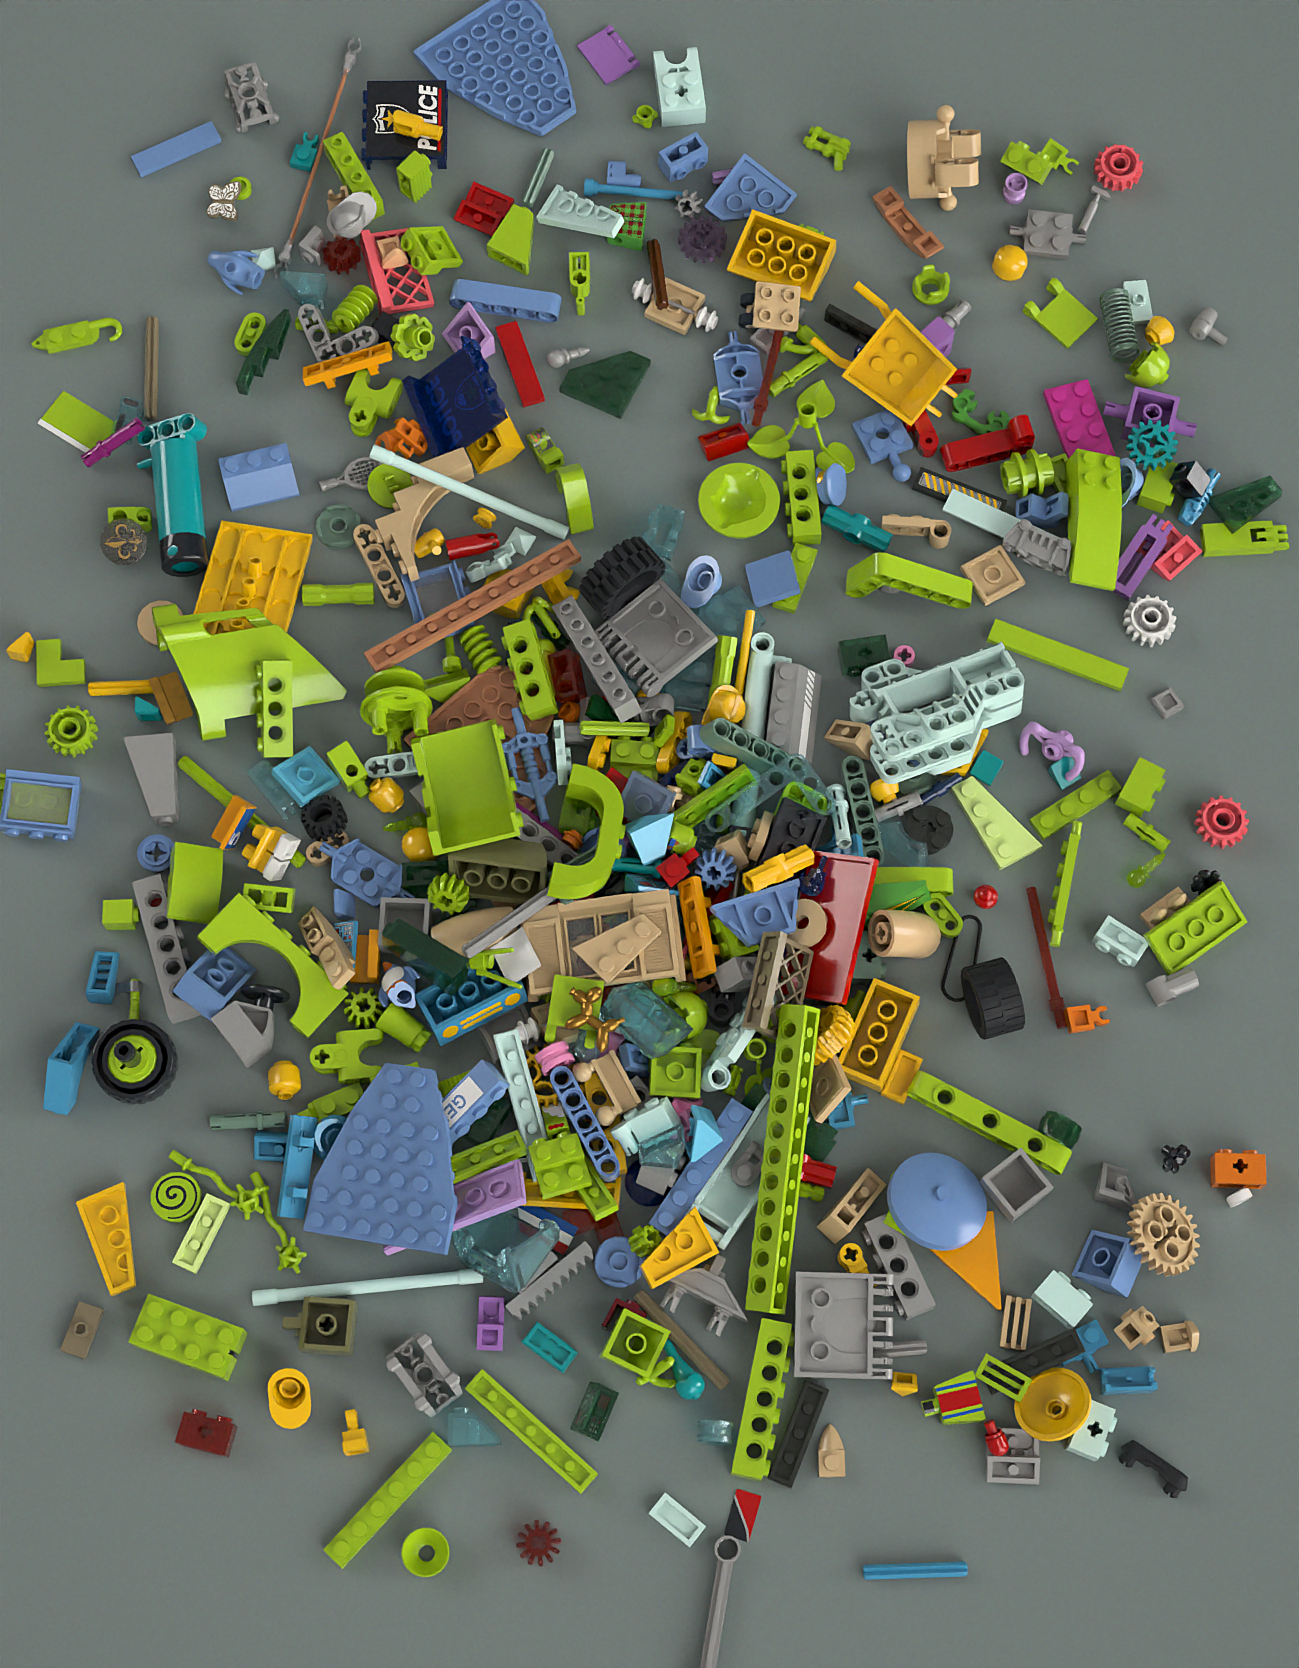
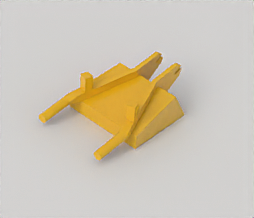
M858 281L853 289L879 309L886 319L853 362L840 357L816 336L811 340L810 344L835 365L846 369L842 374L846 380L908 425L912 426L926 408L940 418L942 413L930 402L941 389L953 398L958 396L954 390L946 385L957 368L897 308L891 311L883 300Z

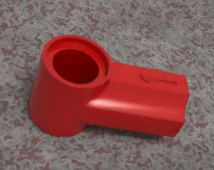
M803 1154L800 1181L831 1189L837 1167L812 1160L810 1156Z

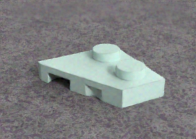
M563 719L553 720L558 785H568L567 775H570L572 768L570 747H565Z

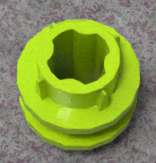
M1028 449L1025 459H1022L1020 453L1014 452L1011 454L1010 460L1005 461L1000 466L1001 480L1007 494L1017 493L1019 498L1027 496L1028 489L1032 488L1035 495H1041L1044 487L1050 486L1054 482V471L1049 455L1047 453L1037 454L1034 449Z

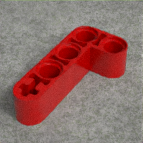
M1018 415L1009 420L1006 429L950 442L940 447L939 450L946 471L956 472L1011 458V454L1014 452L1024 455L1028 449H1032L1035 434L1029 417L1027 415Z

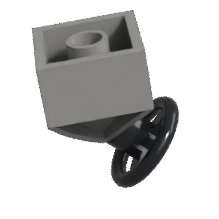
M262 984L245 985L241 988V993L246 998L254 1000V1005L233 1001L211 1018L218 1032L247 1069L272 1050L274 1040V1014L272 1011L274 1003H285L290 999V994L284 989Z

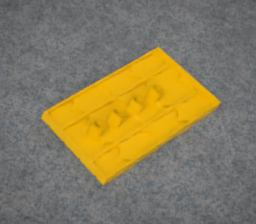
M221 520L193 614L257 608L271 623L277 624L287 633L311 551L313 534ZM245 617L203 623L205 630L212 635L255 628Z

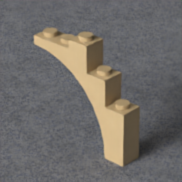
M464 447L419 464L461 483L475 478L472 464ZM415 475L410 477L413 486L393 493L395 503L392 504L394 513L376 519L377 530H374L378 544L383 542L386 551L392 549L395 558L400 557L401 561H398L400 570L403 575H408L411 582L420 579L414 554L416 537L420 526L431 508L445 494L450 492L446 488Z

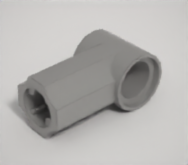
M1187 967L1167 977L1166 975L1159 976L1145 985L1156 1007H1161L1175 1000L1177 996L1197 988L1199 982L1195 971L1191 967Z

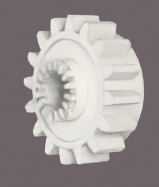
M1146 595L1144 599L1137 597L1135 603L1130 602L1129 610H1126L1124 613L1123 626H1129L1125 633L1133 634L1132 641L1140 639L1141 646L1148 642L1149 646L1153 647L1155 641L1161 645L1164 639L1168 640L1170 638L1171 632L1174 631L1176 626L1173 624L1175 623L1176 616L1172 615L1174 609L1173 607H1168V601L1160 600L1159 596L1150 598L1149 595ZM1146 619H1151L1154 623H1150Z

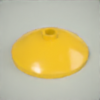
M1058 1367L1050 1368L1031 1377L1033 1381L1028 1387L1021 1403L1015 1400L1014 1404L1015 1416L1021 1428L1029 1436L1041 1441L1062 1440L1078 1431L1087 1420L1091 1409V1394L1085 1381L1077 1373ZM1061 1410L1059 1414L1055 1415L1056 1411Z

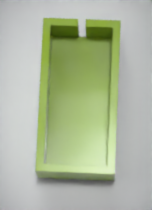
M148 1293L128 1343L136 1348L228 1382L237 1362V1359L229 1354L230 1350L239 1355L248 1332L241 1327Z

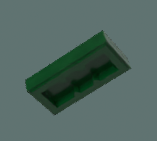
M597 694L590 697L585 716L593 721H619L607 701ZM632 718L626 720L625 722H632Z

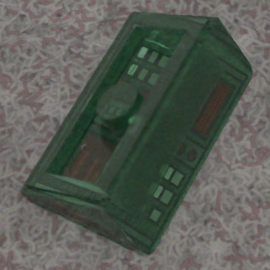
M591 1381L588 1384L570 1429L599 1442L619 1393L600 1383Z

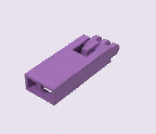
M1155 514L1150 517L1145 526L1142 525L1118 562L1116 586L1112 592L1127 601L1130 600L1167 543L1166 537L1173 528V525L1169 523L1165 530H1162L1161 528L1165 523L1163 519H1160L1155 526L1153 524L1157 519ZM1144 539L1147 542L1143 545L1142 549L1148 551L1145 557L1142 556V553L1136 552Z

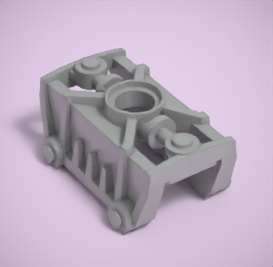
M255 62L224 71L226 84L224 94L225 98L230 100L237 120L235 127L239 134L248 132V125L251 126L267 120L269 125L279 122L278 113L276 114V111L273 112L266 91L268 87L267 81L262 79ZM250 69H252V73L254 76L251 82L250 79L246 77L247 71H249ZM236 74L240 78L239 84L232 81L231 75ZM246 90L255 92L251 97L243 96ZM258 103L263 105L266 114H262L259 109H256ZM246 105L251 110L250 118L247 120L243 113Z
M1025 519L1018 522L1006 534L1002 543L1005 551H1014L1016 556L1022 558L1026 563L1040 569L1043 568L1046 571L1051 572L1053 570L1058 576L1065 577L1068 572L1071 553L1070 540L1064 537L1061 539L1032 526L1030 521Z
M417 1332L413 1337L386 1356L387 1361L385 1363L389 1371H395L413 1396L416 1409L423 1410L432 1418L461 1396L463 1392L459 1384L460 1377L457 1373L451 1372L432 1347L431 1337L428 1334L426 1335V1333ZM414 1340L417 1341L424 1351V1361L420 1357L416 1358L413 1354L412 1342ZM400 1353L402 1356L408 1357L411 1360L409 1365L412 1369L403 1368L395 1355ZM423 1368H428L432 1371V1378L428 1382H421L418 1379V1372ZM438 1381L446 1382L455 1395L449 1397L447 1394L441 1393L438 1389L441 1386ZM426 1389L430 1394L434 1392L437 1396L438 1408L436 1410L426 1400Z

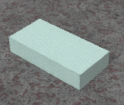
M666 1493L663 1494L649 1512L651 1517L689 1548L706 1528L703 1523Z

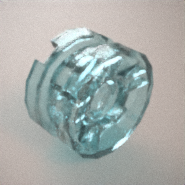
M711 1419L698 1420L697 1428L700 1431L697 1434L696 1442L709 1445H732V1437L730 1436V1431L733 1430L732 1422L713 1421Z

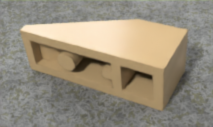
M867 1168L816 1227L836 1244L853 1229L886 1184L872 1170Z

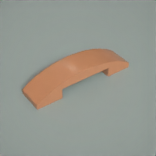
M891 186L872 196L876 207L891 229L918 256L927 259L944 248V245L931 230L926 232L904 207V200Z

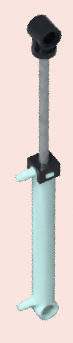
M759 632L752 637L744 698L746 710L742 718L741 728L764 740L772 665H775L776 661L792 663V659L773 655V637L768 633ZM765 645L768 649L759 650L757 646ZM737 762V768H738L739 766L742 765V764L739 763V762ZM749 767L747 768L757 784L733 799L729 833L740 829L747 844L753 833L751 831L755 823L760 773ZM742 870L734 871L736 876L731 881L734 887L730 892L729 900L738 898L740 895ZM719 985L712 987L709 1019L714 1026L721 1028L728 1026L734 1016L736 992H721ZM718 1008H724L728 1014L725 1017H719L715 1014V1011Z

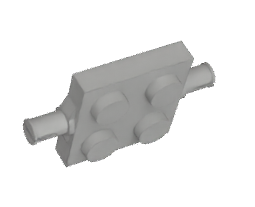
M1028 209L1024 227L1010 225L1009 235L1022 236L1023 250L1026 252V255L1068 259L1069 247L1072 242L1086 243V234L1073 233V214Z

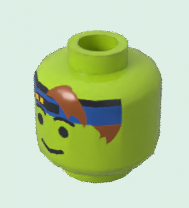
M672 822L666 852L670 854L676 853L678 857H682L687 851L695 847L697 836L694 835L693 828L679 822Z

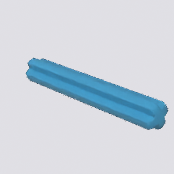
M965 1561L871 1564L863 1566V1578L865 1580L964 1577L968 1574V1567Z

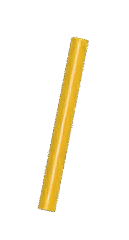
M746 610L735 681V689L738 690L742 697L755 611Z

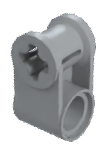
M661 693L653 697H636L642 712L633 716L632 722H640L642 719V722L649 723L650 727L657 726L667 714L674 717L675 701L671 695Z

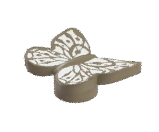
M239 181L227 183L223 188L217 184H213L209 188V196L213 201L206 210L209 218L221 216L222 219L228 221L238 220V214L233 205L241 192L242 186Z

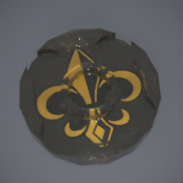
M119 518L112 520L104 527L101 533L100 546L103 554L117 565H130L143 557L147 550L148 539L145 530L138 522L132 519Z

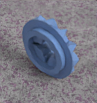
M160 834L146 837L140 843L137 850L139 863L146 870L155 873L167 870L170 866V854L174 843L167 836ZM158 845L161 853L165 854L160 855L156 862L154 856L150 854L155 853Z

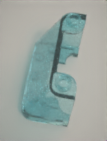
M512 1209L452 1231L451 1239L455 1253L462 1264L511 1293L516 1294L526 1287L559 1241L560 1228L556 1222L546 1218L539 1222V1228L513 1215Z

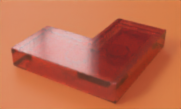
M574 1208L562 1212L566 1222L578 1227L574 1236L595 1229L600 1245L611 1237L624 1236L616 1211L598 1221H595L588 1209Z

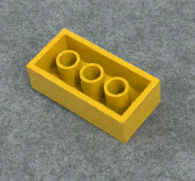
M873 978L854 1022L856 1025L854 1027L855 1031L851 1035L852 1038L846 1042V1046L843 1047L839 1057V1062L847 1079L880 1093L882 1092L920 1004V996Z

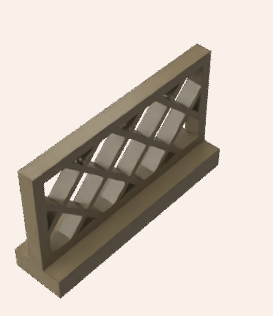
M782 931L763 932L742 1024V1028L755 1030L774 1040L777 1039L779 1020L775 1011L781 1008V1004H786L789 1000L792 1001L793 1005H803L814 951L787 938L788 934ZM786 946L788 955L786 957H783L784 949ZM799 953L804 954V959L801 966L796 956ZM789 960H791L794 971L790 974L786 966ZM781 970L783 979L778 982L779 971ZM795 976L798 980V986L796 989L794 988V985L791 980ZM786 984L789 992L785 997L781 990V986ZM774 994H776L778 1002L773 1005ZM770 1017L773 1026L768 1029L767 1026Z

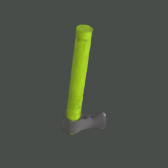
M131 979L126 983H116V996L122 992L130 993L129 1020H139L140 993H142V982L139 979Z

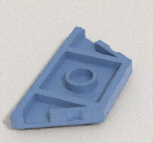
M799 878L712 905L710 911L747 947L760 944L763 932L782 931L788 935L792 934L796 930L797 919L795 916L798 908Z

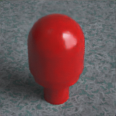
M993 1419L984 1422L987 1431L984 1436L988 1450L994 1456H1003L1009 1448L1005 1433L1002 1429H997Z

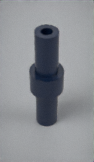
M957 772L943 782L938 781L932 785V789L920 796L923 802L922 806L937 796L940 798L948 793V789L963 780L960 774Z

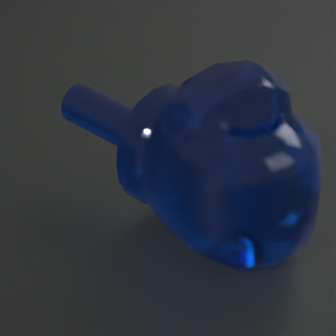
M822 856L817 869L811 868L807 875L799 876L800 891L803 894L817 896L823 891L827 875L823 871L828 860L826 856Z

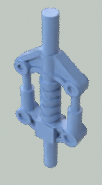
M516 707L511 709L517 735L509 742L503 743L508 769L511 770L512 777L514 776L517 785V791L514 792L535 800L540 822H547L550 819L544 797L558 781V775L553 771L550 762L552 758L548 747V737L544 733L534 734L527 732L521 709ZM533 748H540L542 760L546 764L548 773L543 779H540L539 770L536 767L537 762L533 755ZM517 752L523 757L522 761L525 763L524 769H527L525 773L528 775V783L518 779L517 764L514 756Z

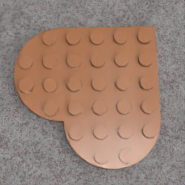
M500 665L489 668L475 676L427 718L429 734L496 719L497 724L503 726L506 739L501 740L502 745L505 742H509L517 735L511 709L520 707L519 702L522 701L521 694H517L513 680L516 679L515 672H511L509 667H502ZM525 669L524 675L530 674L532 671ZM533 689L529 696L537 695L539 689ZM522 714L526 731L534 734L544 733L548 736L555 714L535 721H531L527 715ZM414 730L403 739L404 743L411 750V739L420 737L415 735ZM533 748V755L537 762L536 767L539 770L540 779H543L548 773L546 764L542 760L540 748ZM517 752L514 756L517 764L518 779L528 783V775L525 773L527 769H524L525 763L522 761L523 757ZM508 769L509 775L512 777L511 770ZM513 791L515 802L532 813L537 809L535 800Z

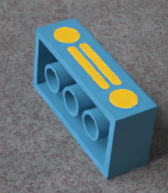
M494 959L493 968H489L487 971L504 977L496 959ZM470 966L415 994L419 1009L440 1046L528 1001L521 980L516 983L521 984L522 989H517L486 976H477L476 970L471 969Z

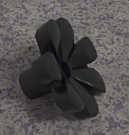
M1209 870L1199 871L1193 877V883L1191 884L1192 892L1198 891L1199 896L1217 882L1222 881L1218 879L1220 877L1218 871L1214 870L1211 873Z
M1183 1144L1177 1148L1165 1145L1161 1150L1166 1156L1163 1159V1170L1165 1172L1171 1170L1173 1174L1177 1173L1179 1165L1183 1166L1187 1161L1186 1158L1191 1155V1151L1187 1149L1188 1147Z

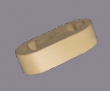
M342 831L340 836L337 833L335 834L336 838L343 840L342 846L350 842L345 832ZM328 837L326 843L335 849H339L340 847L337 844L334 845V839L332 840L331 837ZM322 838L320 842L315 841L309 845L306 850L309 863L315 867L323 866L332 861L330 856L319 851L320 846L324 842ZM315 850L319 853L322 852V858L317 859V857H313V852Z

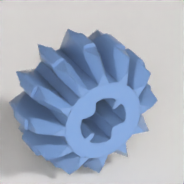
M716 847L712 848L711 853L705 850L702 853V857H698L696 860L698 866L695 868V873L700 875L701 882L706 881V889L711 884L714 885L716 891L719 890L720 885L726 888L730 883L729 881H733L736 876L734 871H736L737 865L732 863L733 856H725V849L721 853H718Z

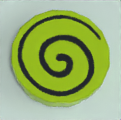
M170 1172L162 1176L153 1186L151 1205L154 1212L165 1221L182 1223L191 1219L200 1208L202 1191L197 1181L188 1174Z

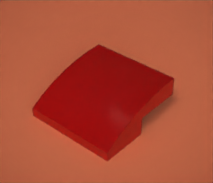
M473 181L466 199H462L453 220L492 237L515 200Z

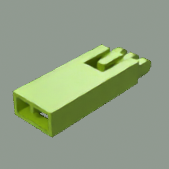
M1272 520L1202 524L1200 538L1203 557L1272 554L1274 551L1287 550L1290 548L1289 543L1284 541L1288 540V534H1278L1287 532V526L1273 525ZM1251 536H1256V540L1265 538L1266 541L1252 542Z

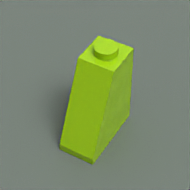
M513 204L487 244L489 258L526 276L529 273L534 232V216L528 208Z

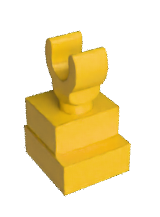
M355 1409L346 1410L345 1417L348 1431L342 1432L344 1454L352 1456L370 1452L366 1431L364 1428H358L357 1411Z

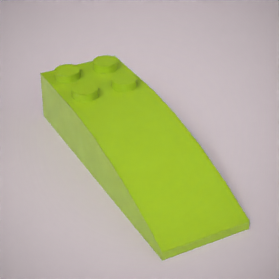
M1077 448L1065 463L1066 493L1069 494L1067 522L1068 540L1071 542L1069 559L1070 583L1114 591L1119 562L1122 522L1120 457Z

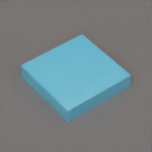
M310 746L277 765L271 772L301 808L308 804L311 799L315 800L316 797L328 792L339 785L340 782L336 774Z

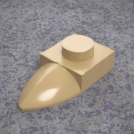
M828 1424L823 1431L818 1445L819 1478L845 1477V1450L843 1449V1443L838 1432L831 1424Z

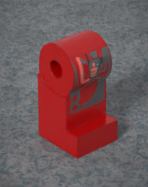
M926 410L922 412L912 426L903 421L907 433L912 432L918 444V453L926 458L934 456L937 452L939 438Z

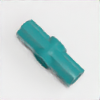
M832 504L826 509L821 521L822 524L842 533L843 537L853 544L863 543L882 553L887 550L893 538V534L873 525L866 516L859 513L852 515Z

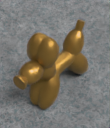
M573 987L569 995H573V999L581 1004V1014L568 1019L565 1023V1028L571 1030L578 1029L587 1023L598 1031L596 1046L598 1051L602 1053L608 1047L609 1032L615 1031L621 1023L625 1022L624 1017L608 1019L603 1023L592 1015V1003L597 1002L602 997V989L600 987H593L586 994L584 991L576 990Z

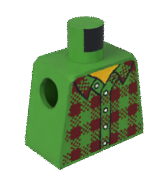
M647 202L611 204L610 210L622 215L624 223L615 238L607 237V242L612 245L642 251Z

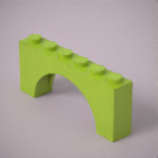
M238 893L197 936V940L215 956L224 948L239 943L260 944L280 954L291 966L299 985L298 1007L289 1024L304 1038L308 1039L349 994L346 991L348 987L344 985L340 990L332 987L320 961L315 963L309 957L311 953L303 945L300 944L297 947L291 941L293 937L284 928L279 930L272 923L275 920L267 912L263 911L260 913L254 907L256 903L247 894L242 896Z

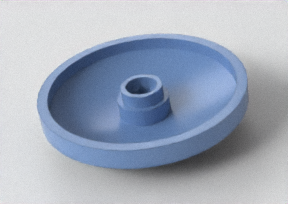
M939 1153L914 1155L897 1168L888 1185L887 1201L895 1223L907 1237L921 1246L941 1251L954 1250L968 1244L984 1225L987 1214V1202L983 1188L976 1176L964 1164L952 1157Z

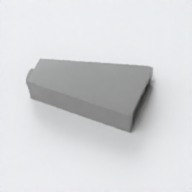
M173 733L124 737L125 745L153 821L160 826H170L175 822H180L177 743Z

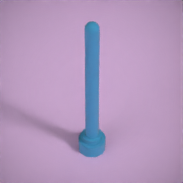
M585 178L584 196L593 197V195L598 193L676 200L677 195L683 197V191L598 184V181H594L591 178Z

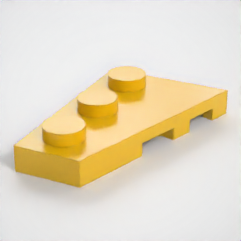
M693 1207L640 1264L639 1267L651 1289L719 1253L696 1207Z

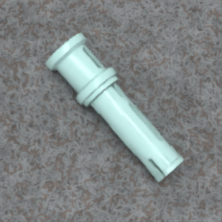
M833 784L825 789V798L829 802L827 810L833 818L837 847L847 849L852 845L846 814L849 810L848 802L845 800L846 789L840 784Z

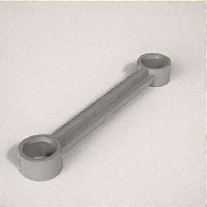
M732 1536L719 1538L714 1547V1553L718 1561L700 1668H716L733 1562L738 1559L741 1552L740 1543ZM728 1539L736 1545L737 1553L733 1558L725 1560L719 1556L717 1547L723 1540Z

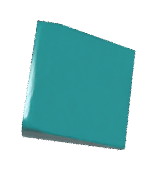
M137 696L135 697L134 712L139 721L163 720L159 708Z
M983 750L969 774L990 786L1001 770L1004 761Z
M1066 756L1052 764L1048 770V773L1061 791L1082 778L1079 773L1071 781L1065 779V774L1075 764L1072 757Z

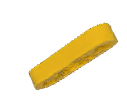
M676 711L674 713V733L660 749L656 761V768L660 774L673 775L680 761L676 753L677 745L681 740L687 738V727L692 725V716L689 712Z

